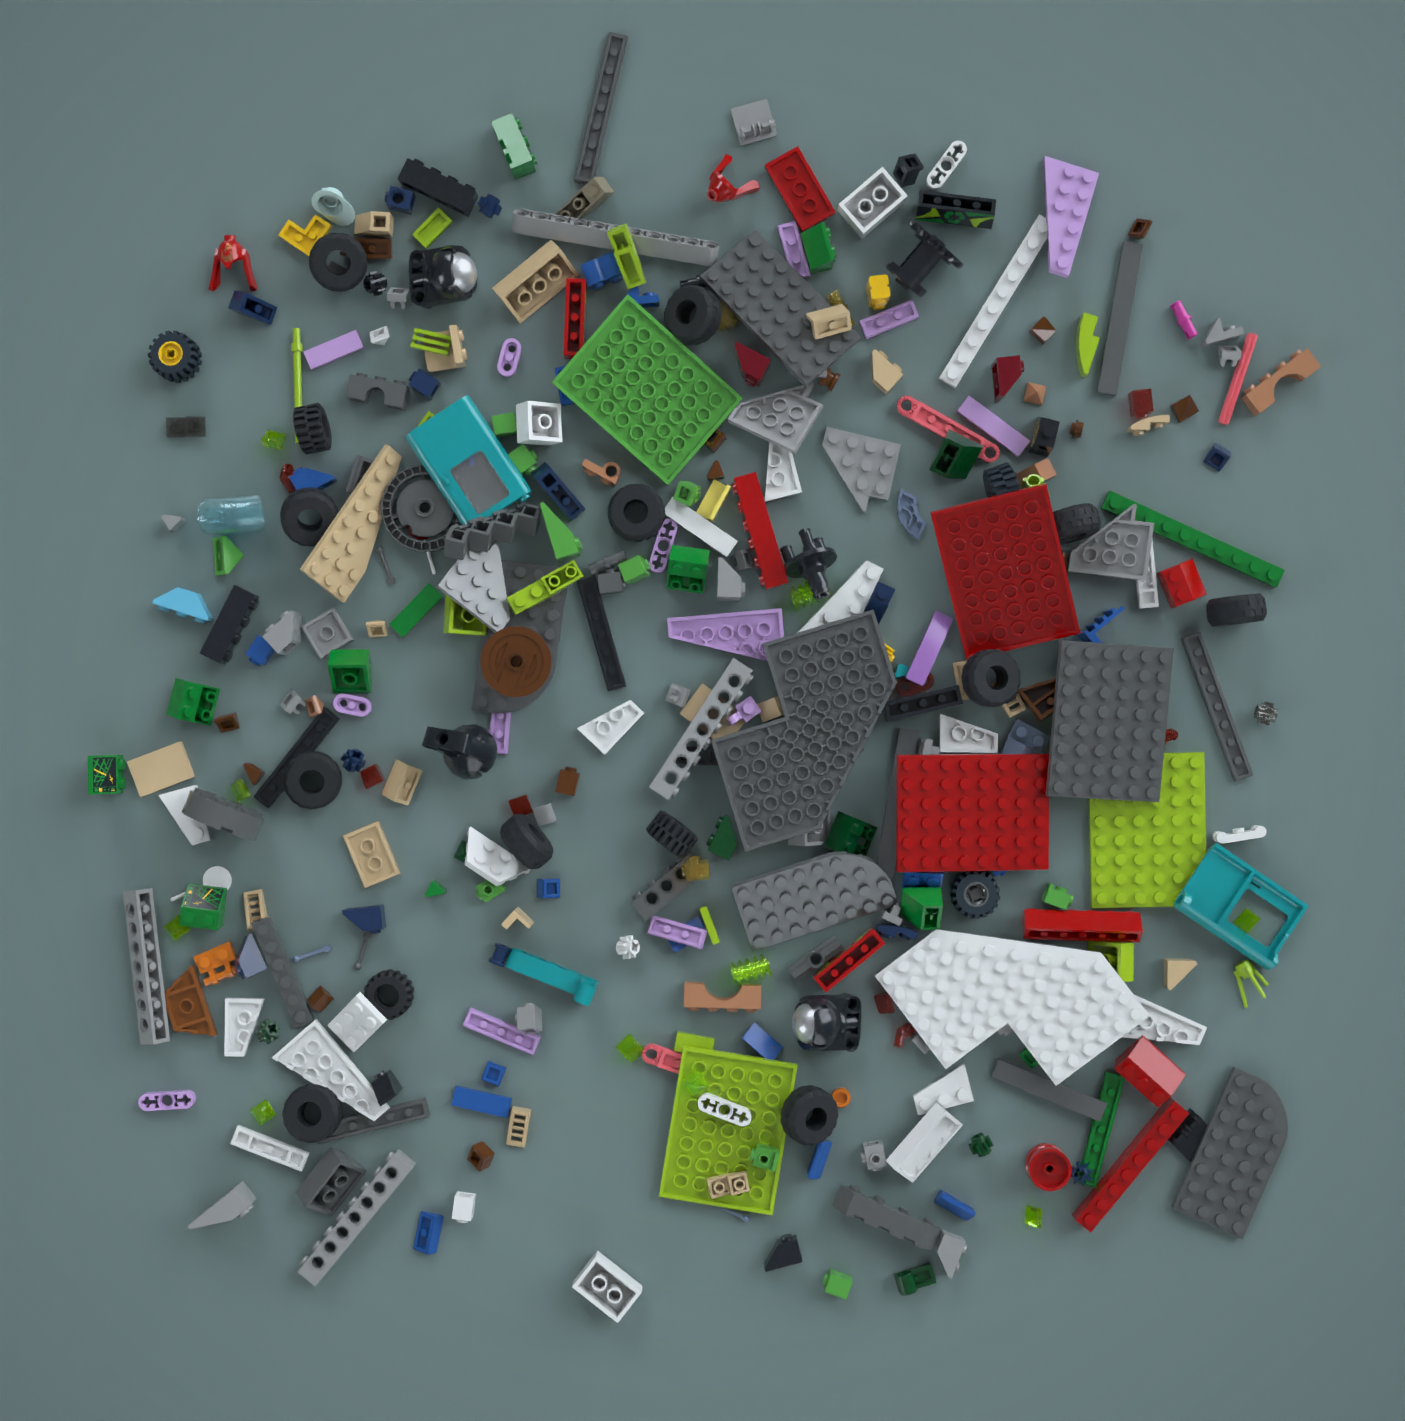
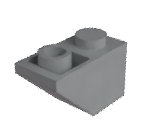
M942 1229L935 1248L948 1277L952 1279L953 1274H957L959 1270V1259L961 1255L964 1256L967 1245L963 1237Z

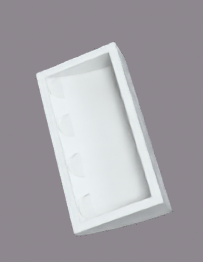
M936 1102L886 1159V1162L895 1171L913 1183L963 1124Z

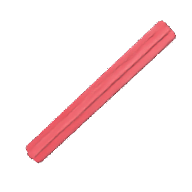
M1254 333L1246 335L1241 350V359H1238L1218 420L1220 424L1227 425L1230 422L1258 335Z

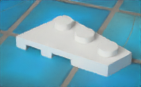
M769 442L765 502L802 493L793 454Z
M629 700L577 729L605 755L637 722L644 712Z
M940 714V752L998 753V733Z
M197 785L159 795L191 845L212 840L208 825L182 813L190 790H194L195 787L198 788Z
M265 998L225 999L224 1056L244 1057L246 1055Z
M964 1063L913 1095L918 1115L926 1114L936 1102L945 1109L974 1101Z

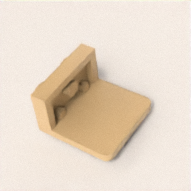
M457 324L450 325V330L435 332L451 336L452 343L449 356L424 351L429 372L433 373L466 367L465 360H468L466 348L463 349L462 346L464 334ZM426 335L422 336L423 338L447 343V340L434 338ZM423 342L424 346L441 350L446 349V347Z

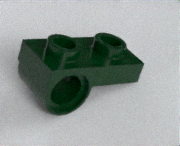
M930 1262L894 1273L899 1293L902 1296L911 1295L917 1292L919 1288L937 1283Z

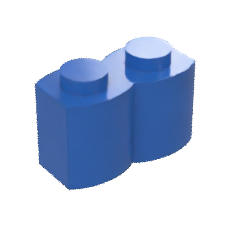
M614 252L580 265L590 290H600L605 287L604 284L620 282L623 277Z

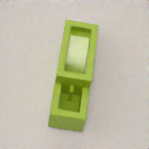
M627 223L609 229L607 234L627 289L645 284L646 280Z
M1085 312L1080 316L1076 334L1077 365L1080 376L1083 378L1088 375L1100 339L1093 336L1098 317Z

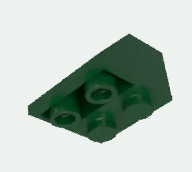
M948 429L932 459L929 470L945 478L966 479L983 445Z
M838 811L824 847L835 852L846 851L849 854L866 856L878 827Z
M725 814L724 817L719 816L715 824L717 831L715 835L711 833L706 845L709 846L708 851L729 861L737 845V839L729 816Z

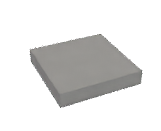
M335 607L301 626L321 660L330 655L331 649H340L354 640Z

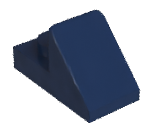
M879 581L864 609V612L874 609L878 624L885 614L895 591L894 588Z

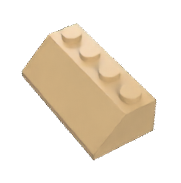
M550 240L492 287V289L521 324L566 287V278H577L579 274L562 250Z

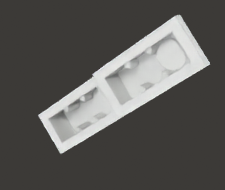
M673 497L665 507L666 516L724 557L729 555L738 542L685 504L674 500Z

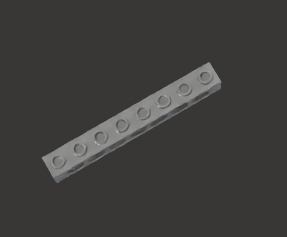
M735 658L732 659L649 788L667 800L670 797L675 798L680 790L677 786L681 781L685 782L690 775L688 769L691 765L696 766L701 758L698 755L702 748L704 750L707 749L711 743L709 737L712 733L716 734L722 726L719 723L723 716L727 718L733 709L730 707L733 700L736 702L743 694L741 688L744 684L748 686L754 677L751 675L752 669ZM737 677L740 684L737 687L730 686L729 678ZM725 692L729 695L727 703L719 702L718 695ZM712 708L719 712V716L716 719H710L707 715L708 711ZM699 725H706L708 727L706 735L701 736L697 733ZM689 741L697 743L698 748L696 751L690 752L687 750L686 745ZM685 757L687 765L684 768H679L676 765L677 758ZM668 773L676 775L677 780L674 784L666 782L665 777Z
M152 888L123 891L140 1044L155 1045L170 1041L153 890Z
M400 1149L395 1153L391 1151L384 1160L387 1162L383 1168L380 1166L372 1175L375 1177L372 1182L367 1181L360 1189L363 1193L359 1197L354 1196L348 1204L350 1206L349 1210L340 1213L335 1219L338 1221L335 1227L330 1225L323 1234L326 1238L322 1242L318 1240L311 1249L313 1251L310 1257L306 1255L299 1263L301 1268L298 1273L313 1286L320 1282L415 1166L416 1163ZM388 1168H394L397 1175H390ZM376 1183H382L384 1190H378ZM364 1198H370L372 1205L365 1204ZM351 1213H358L360 1219H353ZM339 1228H346L348 1234H341ZM332 1242L335 1245V1249L328 1248L327 1243ZM315 1257H320L323 1260V1264L316 1263Z

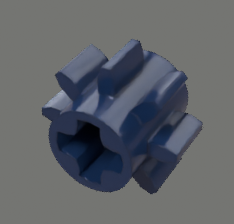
M487 194L486 197L481 196L477 203L481 207L479 212L489 218H492L493 215L499 216L502 207L499 205L500 200L491 194Z
M348 749L341 757V761L344 762L342 767L349 772H359L366 763L363 760L364 754L358 749Z
M1077 1161V1167L1071 1166V1177L1074 1179V1184L1081 1182L1082 1186L1086 1185V1180H1092L1090 1173L1094 1170L1087 1167L1088 1162L1081 1165V1162ZM1078 1171H1084L1085 1175H1078Z

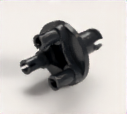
M806 528V532L802 529L798 532L804 546L802 553L794 556L791 545H785L780 548L785 562L784 570L788 577L804 578L807 580L814 599H823L829 596V592H831L825 572L836 561L837 554L833 548L825 546L823 537L813 539L810 528Z

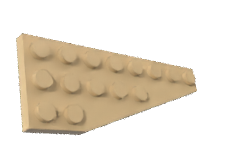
M389 445L383 446L300 568L303 573L342 603H345L366 572L382 521L381 503L383 494L390 481L396 476L402 458Z

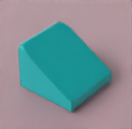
M898 664L894 672L895 678L906 676L910 667Z

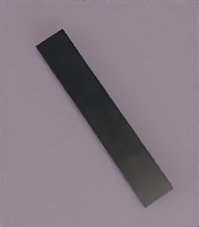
M593 576L577 581L607 690L609 692L626 687L596 577Z
M324 707L322 713L316 716L253 797L269 809L285 790L283 777L290 761L304 752L315 751L340 718L327 707Z

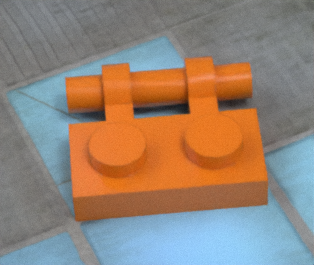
M231 941L193 957L200 974L207 971L209 973V977L203 980L205 986L216 985L220 983V980L236 976L231 961L235 960L237 955ZM224 964L225 970L217 973L215 968Z

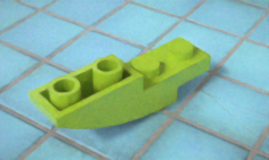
M572 560L541 577L540 580L507 597L506 600L516 616L547 600L584 576L575 560Z

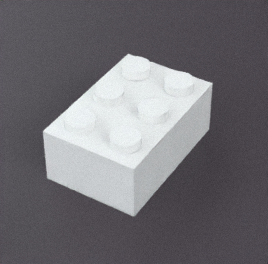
M881 167L840 202L837 211L858 236L863 239L906 202L907 194L888 172Z
M598 1250L574 1279L572 1288L617 1323L640 1296L643 1287Z

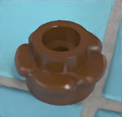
M1076 420V423L1071 424L1069 434H1073V438H1081L1084 423Z

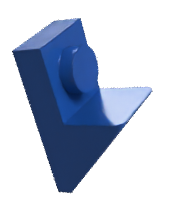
M639 286L631 288L627 293L643 308L659 306V296L654 295L653 292L644 293L643 296H639Z

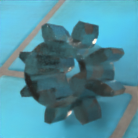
M1265 701L1262 702V705L1258 704L1256 706L1254 718L1259 719L1258 724L1270 725V722L1274 723L1276 721L1278 709L1273 708L1274 703Z

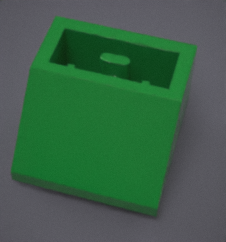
M822 222L802 232L800 235L810 274L832 269L835 257H837L835 247L830 245L829 227L826 228L825 223Z
M672 545L666 589L704 594L710 550Z
M175 678L166 715L180 720L211 726L220 689Z
M902 888L900 915L920 930H940L943 910L941 888Z

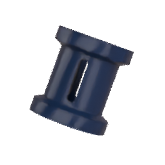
M495 943V951L488 961L497 966L504 967V961L511 948L501 943Z

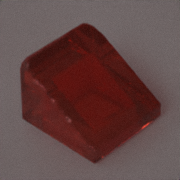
M527 794L508 800L513 815L533 813Z
M887 991L874 995V1000L880 1014L894 1013L895 1010Z

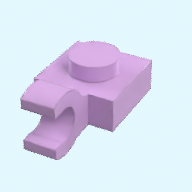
M749 696L734 707L737 712L730 716L727 721L731 726L740 719H743L746 723L759 714L761 710L753 698Z

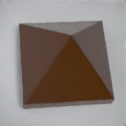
M1137 218L1128 236L1144 238L1148 234L1152 221Z

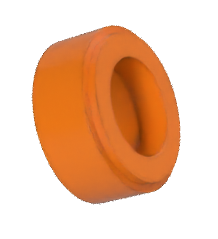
M843 1087L834 1089L831 1094L839 1108L846 1107L850 1103V1093Z

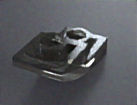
M166 417V437L206 436L205 417Z

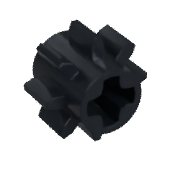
M377 271L369 272V275L365 276L363 281L365 290L369 294L373 293L374 296L382 295V292L386 291L385 288H387L388 284L386 277L382 273L378 274Z

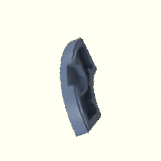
M901 489L897 498L899 521L905 531L919 541L927 522L917 512L916 504L918 497Z

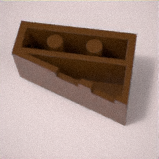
M1056 677L1018 689V694L1039 723L1053 714Z

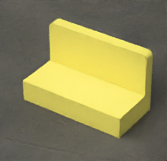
M714 479L696 513L713 522L731 490V486H726Z

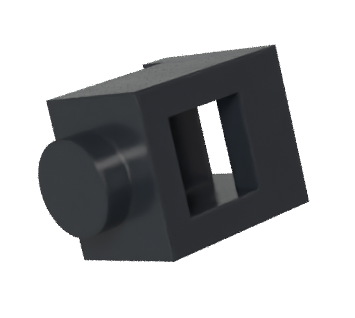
M916 153L901 156L898 158L893 174L901 187L914 185L919 172L924 169V166Z

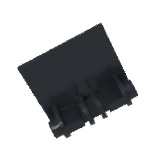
M1190 1108L1188 1116L1168 1140L1191 1162L1207 1124Z

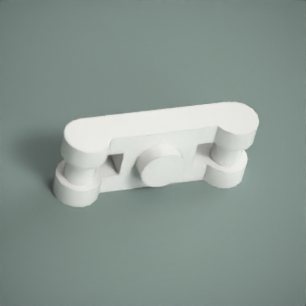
M1253 825L1250 827V830L1235 828L1232 829L1231 833L1215 831L1212 834V840L1224 844L1261 838L1266 835V828Z

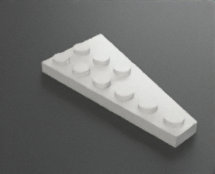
M864 561L798 632L863 613L884 569L869 561Z
M1134 995L1150 1016L1122 1036L1123 1038L1138 1039L1143 1035L1149 1040L1200 1045L1207 1029L1206 1026Z
M317 1019L272 1057V1059L286 1065L287 1068L294 1070L311 1083L328 1087L337 1095V1099L349 1104L373 1121L390 1108L387 1103L380 1107L372 1085Z

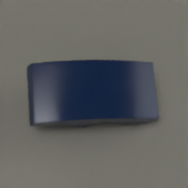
M877 924L876 929L879 930L878 934L887 939L890 936L895 938L897 932H900V937L906 940H910V938L916 940L919 934L916 930L896 924Z

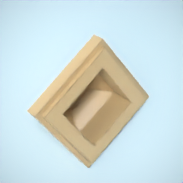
M375 620L366 622L369 638L388 636L385 621Z

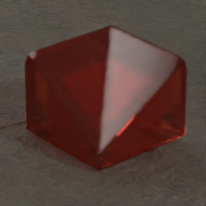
M378 764L360 771L366 789L385 781Z

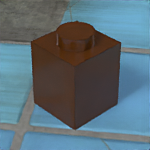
M566 766L565 770L560 769L555 792L571 796L576 795L580 773L576 772V768Z

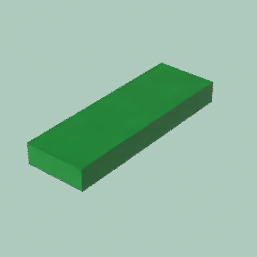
M428 583L389 625L404 638L443 596Z

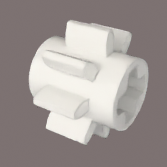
M633 935L620 937V941L616 944V951L618 955H623V959L636 958V954L640 950L638 940H633Z

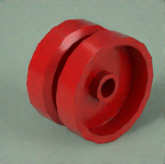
M1041 1143L1029 1150L1025 1159V1168L1028 1176L1042 1190H1059L1067 1184L1071 1177L1072 1168L1069 1159L1054 1144Z

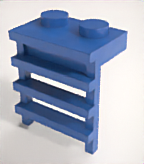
M1121 606L1117 610L1115 607L1104 610L1103 613L1105 615L1096 617L1094 619L1096 623L1087 624L1085 626L1087 630L1080 631L1081 634H1077L1082 642L1102 643L1095 633L1125 608Z

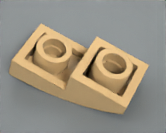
M1158 415L1140 420L1127 428V432L1133 433V436H1143L1144 433L1150 430V425L1156 429L1164 428V425L1170 423V415Z
M746 1171L706 1178L711 1199L750 1191Z

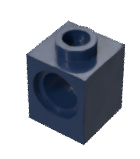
M390 186V190L385 194L384 201L389 210L411 215L416 196L413 191ZM397 197H404L401 203H395Z
M418 369L417 372L414 371L409 378L410 387L430 400L441 385L438 380L421 369Z

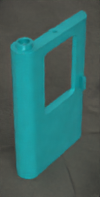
M1218 843L1213 844L1207 851L1174 902L1175 909L1266 970L1274 969L1278 965L1277 953L1309 907V905ZM1247 889L1287 915L1286 921L1269 946H1264L1228 921V916Z

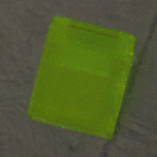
M236 780L230 785L238 802L250 797L244 780Z
M628 1034L616 1046L620 1053L631 1063L642 1054L644 1048L631 1034Z

